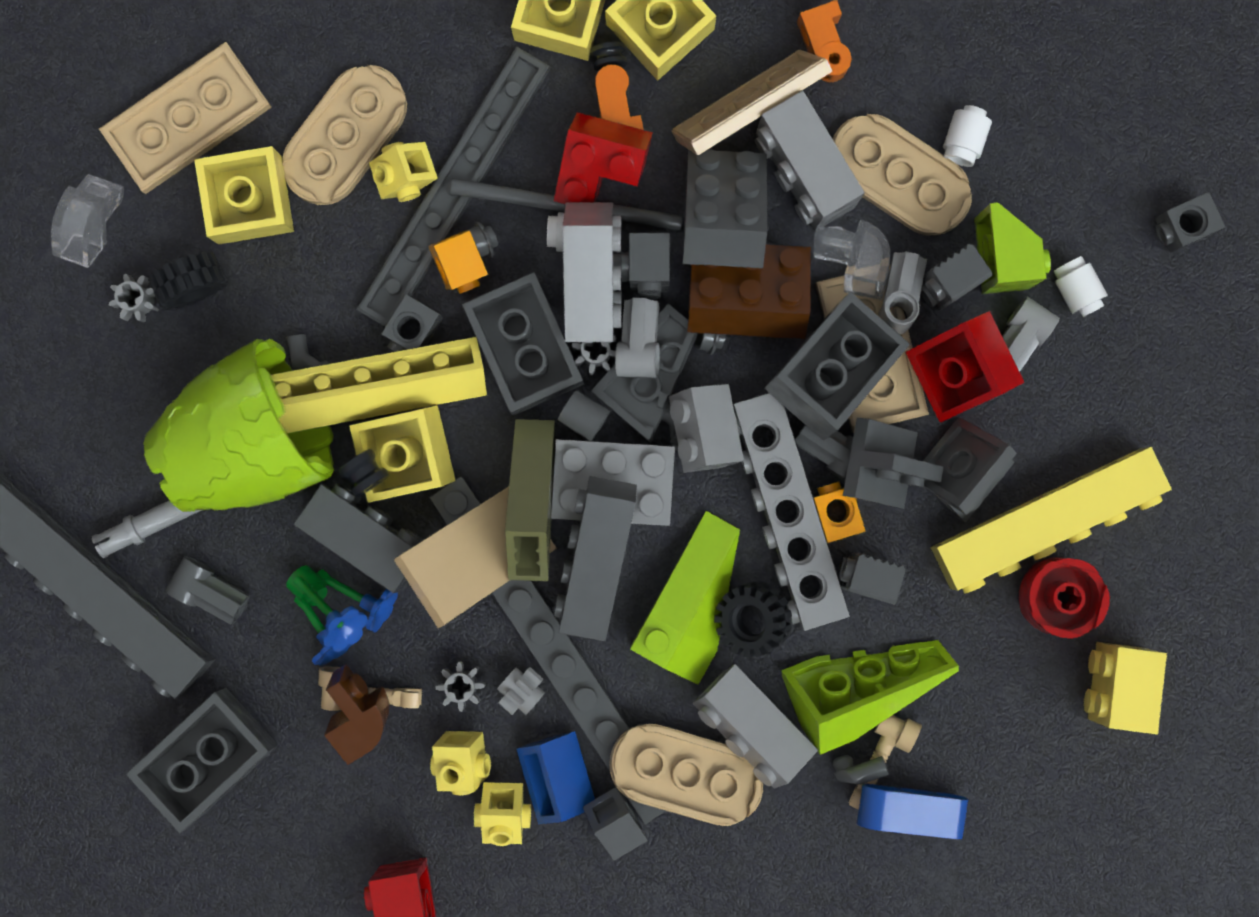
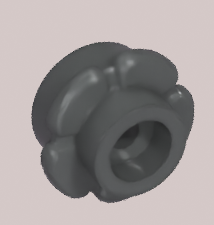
M475 222L474 227L465 231L471 232L481 258L487 255L489 258H492L494 256L493 248L498 247L496 235L489 225L484 227L480 222Z
M698 333L695 340L696 349L704 350L708 355H713L716 349H722L726 334Z

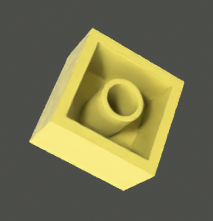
M518 0L511 25L514 41L588 61L605 0Z
M616 0L605 10L606 25L657 81L715 30L717 17L702 0Z
M273 146L194 159L206 236L219 245L294 232L287 184L284 177L285 171L282 165L283 159Z
M438 405L349 426L356 456L368 449H372L376 454L375 462L377 465L385 468L389 473L387 479L365 493L368 503L438 488L456 481Z
M1097 642L1096 650L1091 651L1088 663L1089 672L1093 674L1091 689H1087L1084 697V710L1088 713V720L1111 729L1158 734L1167 653L1142 647Z

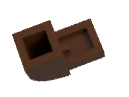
M345 664L333 671L326 691L341 711L331 717L324 736L346 764L349 765L376 747L382 736L390 707L388 696L383 687L369 694L363 678L358 674H354Z

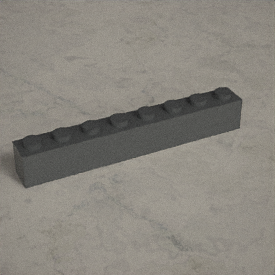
M0 472V547L6 551L4 554L5 559L20 570L25 568L36 577L33 582L40 590L48 595L55 594L65 603L62 606L63 609L70 616L79 621L84 619L94 628L92 634L100 642L107 646L113 644L124 654L121 658L126 665L137 672L144 671L153 679L151 685L157 692L167 698L172 696L175 699L186 695L216 659Z

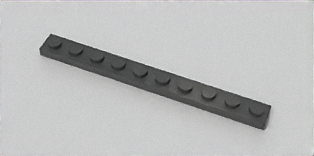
M463 476L430 497L447 525L481 504ZM508 581L493 591V595L610 771L609 762L612 748L617 739L630 729L570 637L567 634L559 633L560 622L557 617H554L553 611L533 581ZM628 799L645 825L665 812V810Z

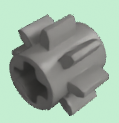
M124 274V282L118 286H110L115 291V299L109 302V306L122 308L119 318L125 321L131 319L134 313L136 319L144 323L146 322L145 314L151 310L159 311V308L154 305V297L156 296L152 288H147L149 278L141 275L136 283L132 276ZM134 291H137L141 296L135 298L136 305L134 306L129 303V300L134 298Z
M616 335L613 336V342H601L602 349L607 352L606 355L599 354L597 360H592L590 352L585 350L586 347H593L595 342L572 343V348L582 353V356L575 360V364L578 366L586 362L589 365L590 375H593L595 368L603 366L604 370L608 372L610 367L607 362L610 357L615 359L616 351L610 349V346L617 341Z
M459 661L455 673H452L447 668L441 671L447 680L445 683L437 685L436 690L445 691L447 698L443 702L444 706L453 701L458 703L459 711L463 712L468 699L474 704H478L481 701L475 692L477 689L484 688L486 683L483 681L477 682L475 675L478 673V666L471 671L464 670L463 661ZM459 676H462L464 683H470L471 688L464 692L463 696H460L458 689H452L451 685L458 680Z
M515 667L497 688L504 695L498 703L511 715L517 709L527 715L545 694L538 687L543 678L531 667L525 673Z

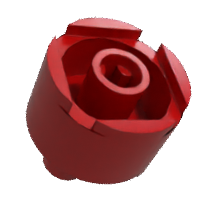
M1055 557L1036 562L1023 577L1019 589V603L1022 616L1039 631L1057 637L1077 638L1083 636L1102 623L1109 608L1110 596L1107 585H1105L1094 566L1079 559ZM1059 592L1069 595L1068 603L1058 600Z

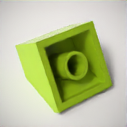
M990 203L974 218L978 253L993 274L981 283L982 294L1029 290L1045 280L1046 273L1050 272L1051 260L1049 251L1047 249L1043 250L1042 238L999 203Z

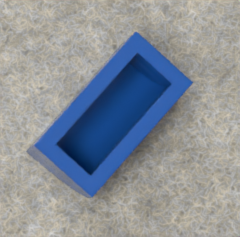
M575 731L545 738L517 748L538 824L566 821L584 813L583 806L595 800Z

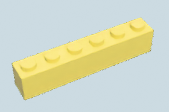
M477 337L272 375L285 408V414L278 420L286 433L487 395L484 368Z
M1152 447L1140 448L931 546V549L950 589L957 591L962 589L964 594L984 586L986 583L983 578L998 572L999 577L1017 571L1021 568L1019 561L1032 555L1035 560H1039L1057 551L1054 546L1055 544L1066 539L1072 544L1092 535L1090 528L1102 522L1105 527L1125 520L1127 518L1125 512L1136 506H1139L1140 510H1145L1163 501L1161 495L1172 490Z

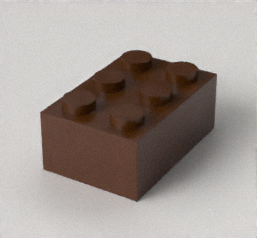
M766 245L763 268L690 264L687 332L805 339L810 318L811 247Z

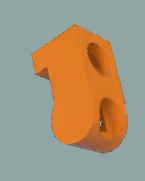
M837 0L801 12L797 20L808 53L828 60L832 72L821 78V80L829 83L842 79L849 69L852 60L851 52L848 47L840 42L835 24L839 22L842 16Z
M617 65L603 67L598 71L595 81L601 119L644 130L641 115L630 117L627 102L629 94V77L627 72Z

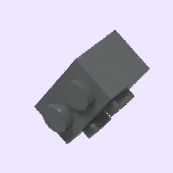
M629 233V252H621L622 282H630V292H638V298H661V292H668L669 233Z

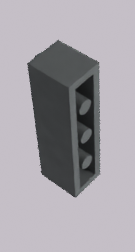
M589 476L587 489L578 490L575 513L581 514L579 526L571 525L567 548L574 549L572 560H564L560 583L567 584L565 594H557L554 617L561 618L559 633L606 641L636 504L637 484Z

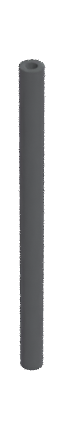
M452 178L450 194L565 212V204L554 202L555 195ZM613 204V215H621V221L674 230L681 229L682 215Z

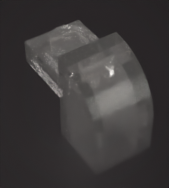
M90 174L86 175L77 188L68 186L57 205L51 228L52 255L89 268L107 244L106 221L124 199V187Z
M863 220L859 221L856 233L848 232L839 226L824 227L817 225L814 236V258L847 265L844 293L851 291L854 295L883 300L889 275L890 246L882 231L873 224Z

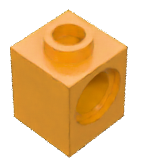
M470 231L460 232L428 246L446 289L453 290L457 288L459 294L480 286L479 278L488 275Z
M840 481L817 488L819 496L813 497L827 543L866 532L856 499L843 496L844 488L841 487ZM832 500H839L846 507L844 519L837 523L831 521L826 512L827 506Z

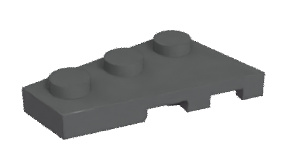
M669 304L659 313L657 343H659L660 347L658 377H618L614 364L591 391L650 443L668 405L669 396L674 391L698 333L687 332L688 320Z

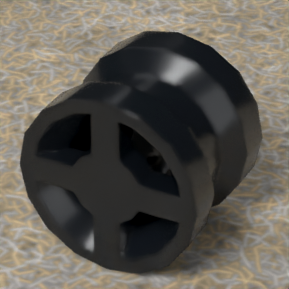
M372 449L360 453L338 470L342 478L349 479L353 485L352 492L356 498L372 490L389 477L387 470L379 467L375 462L376 454Z

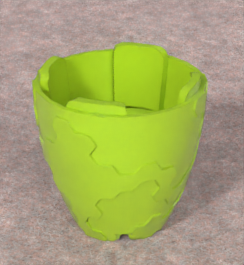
M256 339L231 353L215 365L206 368L183 388L182 393L167 406L163 414L147 432L144 439L146 462L154 474L160 472L163 474L165 479L160 482V487L171 503L179 510L192 512L195 510H226L237 507L249 508L284 499L287 495L331 478L334 469L329 445L333 442L334 435L330 425L286 433L278 420L285 414V408L272 375L293 370L284 360L286 358L284 348L274 340Z

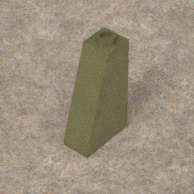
M515 419L505 525L508 580L548 581L555 463V420Z

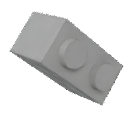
M729 384L691 387L669 396L671 405L670 415L674 421L678 441V455L681 459L684 473L718 469L744 461Z

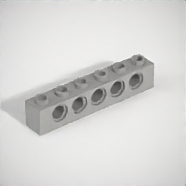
M770 393L733 404L739 436H741L745 451H742L744 461L741 463L745 474L752 473L757 488L751 489L752 498L757 512L763 510L765 512L768 525L762 527L768 548H776L780 563L774 564L780 586L787 585L792 600L788 601L786 607L787 610H791L792 617L790 619L792 624L799 623L800 628L806 631L850 617L784 405ZM765 426L772 431L773 442L769 447L761 448L754 443L752 434L756 427ZM770 463L779 464L784 469L785 478L779 485L769 484L764 477V470ZM783 500L792 502L796 507V516L789 523L780 521L776 515V507ZM797 537L805 540L808 545L807 555L801 560H794L788 554V544ZM813 575L818 579L820 588L815 596L807 598L801 594L799 585L804 577Z

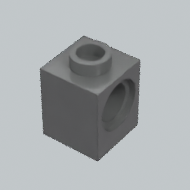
M1210 192L1155 217L1157 222L1155 227L1156 234L1160 242L1164 246H1168L1171 253L1226 227ZM1181 215L1191 220L1193 224L1191 233L1181 228Z
M405 294L383 330L382 335L390 340L387 347L394 352L428 346L444 318L439 313ZM410 320L419 321L421 329L418 336L410 340L404 339L401 333L403 325Z
M617 787L583 806L594 834L614 861L648 841L635 812Z

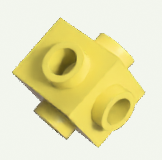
M396 142L389 144L381 149V155L369 162L381 199L397 197L399 202L415 199L421 195L420 190L438 179L426 142L407 144Z
M446 731L432 746L433 755L431 757L430 769L432 775L436 777L437 791H452V794L458 796L468 795L475 792L489 776L491 760L489 754H485L483 732Z
M483 782L481 803H475L474 827H481L482 843L497 846L522 844L523 828H530L531 804H524L523 783Z

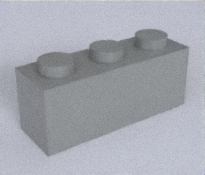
M736 664L724 670L692 703L699 710L698 715L701 720L709 727L716 728L726 738L725 742L728 748L737 756L744 757L754 767L753 772L762 783L772 786L774 789L788 784L818 751Z

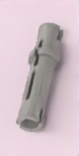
M169 500L135 517L133 515L124 517L123 523L100 534L93 535L92 541L94 544H99L95 546L98 554L102 558H106L108 555L133 543L138 546L145 542L146 537L202 510L183 512Z

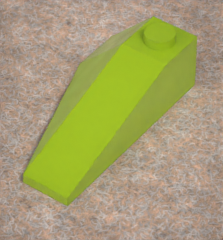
M705 511L632 642L630 650L662 668L699 685L718 650L720 635L718 636L716 629L721 627L722 623L714 622V616L721 613L716 607L719 602L724 601L722 597L729 592L740 529Z
M938 640L892 646L889 652L867 655L866 650L853 651V657L830 660V655L816 656L786 668L781 672L801 728L821 755L858 739L957 673L959 665Z

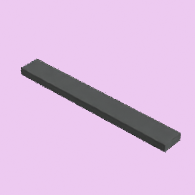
M515 48L437 176L438 179L434 181L357 308L359 312L386 327L405 294L410 297L414 295L434 262L428 246L449 237L473 198L450 194L452 178L482 183L549 73V65L522 49Z

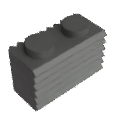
M967 244L950 257H947L943 262L931 268L924 275L920 294L930 307L936 306L941 311L983 283L993 274L974 245Z
M853 552L847 558H841L837 577L841 581L840 587L843 590L895 605L906 569L903 565L896 564L895 562H888V560H881L864 553Z

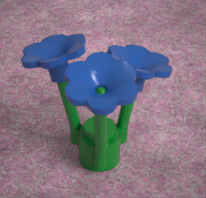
M308 565L301 566L294 571L286 583L288 590L296 596L294 602L304 611L318 633L316 638L323 648L312 658V662L314 665L319 666L326 665L331 660L346 653L350 646L361 639L363 635L362 629L365 625L366 629L377 632L383 622L391 615L393 604L398 597V592L392 593L388 589L383 592L379 599L368 593L363 595L332 578L324 569L316 573ZM328 585L359 602L361 608L370 612L369 618L352 606L347 607L341 613L337 610H332L323 600L328 593V589L325 586ZM316 605L326 616V628L311 606Z

